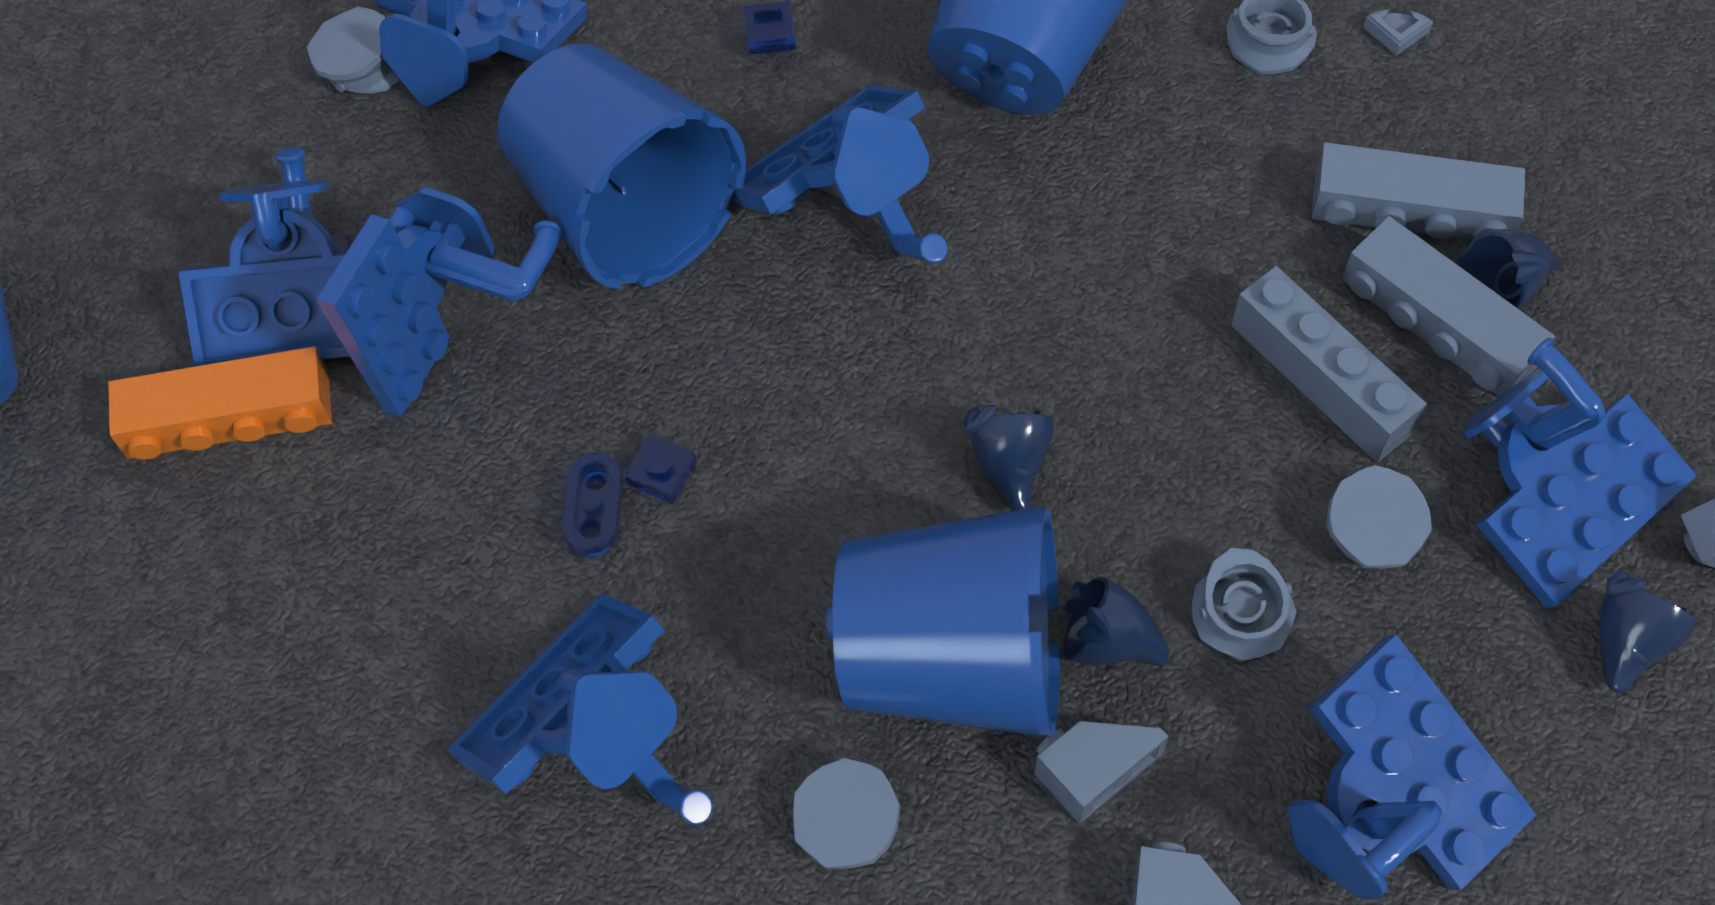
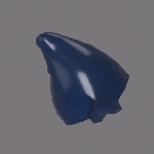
M1509 229L1492 230L1474 238L1465 253L1456 258V264L1516 308L1529 303L1540 289L1547 275L1556 270L1559 265L1556 254L1537 236Z
M989 405L982 410L972 407L963 422L967 432L970 434L972 448L982 471L1010 510L1029 508L1033 483L1052 441L1054 430L1053 417L1044 415L1039 410H1036L1033 414L1019 412L1017 414L996 415V405Z
M1618 571L1607 578L1606 593L1601 605L1599 620V639L1605 681L1609 689L1619 694L1627 692L1641 673L1682 645L1691 635L1697 623L1687 612L1686 608H1679L1664 599L1644 591L1643 589L1648 581L1642 577L1630 578L1625 571Z
M1097 576L1087 583L1075 582L1073 585L1074 595L1065 603L1064 608L1065 611L1071 613L1063 646L1066 658L1074 662L1093 666L1112 665L1133 660L1157 666L1166 664L1169 657L1168 646L1152 617L1130 592L1101 576Z

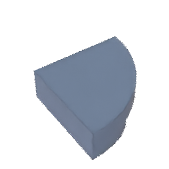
M1387 9L1368 15L1363 25L1365 30L1397 56L1430 33L1433 21L1417 12L1412 11L1411 15L1388 13L1389 10Z

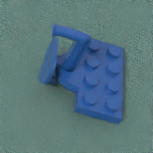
M377 0V7L395 13L388 15L380 24L381 55L417 101L424 106H431L461 89L468 81V63L487 59L499 50L534 63L542 56L557 49L587 19V3L581 0Z
M873 84L868 85L748 167L745 172L743 188H735L729 203L777 215L792 208L798 201L797 196L810 187H826L835 184L844 204L850 211L863 216L877 215L892 247L897 253L925 260L929 263H938L946 257L948 252L946 240L941 235L936 233H930L924 237L915 235L897 200L924 179L929 168L928 151L911 120V117L925 108L916 90Z
M286 148L280 150L275 155L276 160L281 163L283 183L238 187L219 193L220 201L251 202L253 217L239 228L230 246V264L185 268L178 271L194 367L316 346L322 359L350 356L316 300L346 253H336L330 234L312 217L309 193L324 191L329 188L328 179L306 180L303 163L305 151L302 148Z
M423 187L402 199L389 219L374 214L370 215L316 300L384 412L401 418L410 402L415 401L420 395L423 381L433 364L442 358L447 349L450 335L436 310L445 292L447 280L506 300H521L532 291L553 256L558 241L564 237L562 226L552 221L537 222L533 228L535 238L520 265L516 267L493 259L496 250L481 216L472 206L455 196Z
M1547 338L1539 344L1527 360L1529 365L1536 364L1539 369L1530 373L1477 412L1462 432L1467 439L1483 432L1499 448L1498 460L1501 475L1512 492L1481 519L1476 526L1546 609L1558 605L1697 476L1629 394L1617 398L1604 409L1601 398L1566 357L1553 346L1554 340L1551 338ZM1550 378L1568 400L1560 405L1537 406L1529 395ZM1505 417V419L1510 423V425H1507L1502 418Z
M602 593L446 749L460 765L504 794H507L514 786L524 782L532 774L535 764L546 753L558 755L566 753L567 758L585 779L598 788L612 789L618 787L633 774L653 799L680 814L689 824H701L712 814V800L707 793L696 789L690 791L676 783L652 755L670 735L676 724L677 708L673 698L652 674L646 671H627L632 664L641 661L649 654L653 642L665 630L653 615Z
M1397 635L1385 636L1308 707L1343 752V755L1330 774L1326 791L1328 808L1313 800L1294 801L1287 808L1294 845L1304 859L1358 898L1380 899L1388 889L1384 877L1416 850L1421 852L1449 890H1462L1536 816L1533 809Z

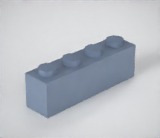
M1324 142L1315 173L1311 219L1328 221L1335 225L1353 224L1377 228L1390 216L1413 233L1427 234L1439 239L1450 237L1473 240L1492 230L1509 229L1517 231L1524 214L1525 168Z
M1390 216L1351 252L1342 280L1349 285L1350 289L1357 296L1370 300L1386 312L1396 325L1403 329H1409L1428 343L1439 357L1452 361L1471 375L1477 385L1487 391L1494 392L1498 396L1532 373L1537 365H1529L1527 363L1529 356L1545 339L1551 338L1554 340L1555 338L1554 334Z
M1278 266L1274 267L1239 294L1231 326L1376 463L1414 434L1427 403Z

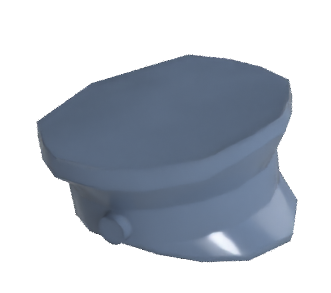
M1244 0L1239 9L1235 8L1234 12L1231 13L1226 26L1227 43L1232 56L1258 74H1277L1293 71L1307 59L1315 47L1317 32L1315 30L1316 26L1312 25V13L1303 0Z
M356 7L323 22L307 46L311 65L316 74L329 79L340 92L349 91L374 94L388 91L398 84L401 80L381 55L379 27L385 19L384 15L373 9Z
M1373 465L1359 470L1338 483L1329 501L1326 527L1331 539L1346 557L1357 562L1363 568L1386 569L1405 566L1422 548L1432 532L1430 509L1423 493L1410 477L1389 468Z
M1229 548L1212 561L1207 576L1195 585L1192 600L1193 624L1201 642L1241 662L1280 651L1292 629L1297 613L1291 597L1292 587L1289 582L1285 583L1271 562L1252 549Z
M843 758L823 765L806 777L794 793L793 825L795 842L813 860L827 870L856 868L873 864L889 849L898 829L901 806L883 770L864 762Z

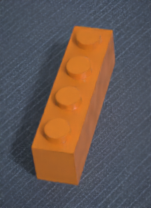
M316 346L108 381L110 436L127 459H152L158 457L161 453L184 449L193 451L205 450L213 444L236 440L252 442L263 438L265 435L288 431L304 433L318 426L332 424L329 373Z

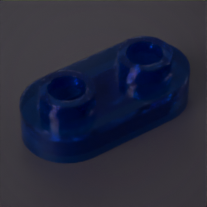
M590 453L580 457L573 463L568 474L562 529L570 549L584 557H596L606 553L613 547L618 537L623 478L617 462L606 454ZM603 481L606 483L599 490L589 489L593 482ZM590 528L601 530L596 537L586 538L583 536L585 531Z

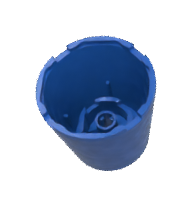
M940 0L927 44L928 55L935 68L944 78L964 93L985 104L1021 114L1048 113L1061 105L1128 0Z
M584 43L566 45L539 58L514 83L504 100L499 114L497 137L503 156L548 219L562 226L564 229L563 240L583 268L596 281L610 288L620 289L622 284L638 282L642 287H647L673 276L693 262L714 241L729 220L731 213L726 210V207L734 189L743 188L746 172L745 149L739 134L728 122L595 45Z
M1031 507L843 541L836 560L833 603L827 608L826 627L829 640H833L834 672L844 706L848 710L1036 736L1055 735L1060 695V644H1049V611H1059V589L1051 513L1047 511V507Z

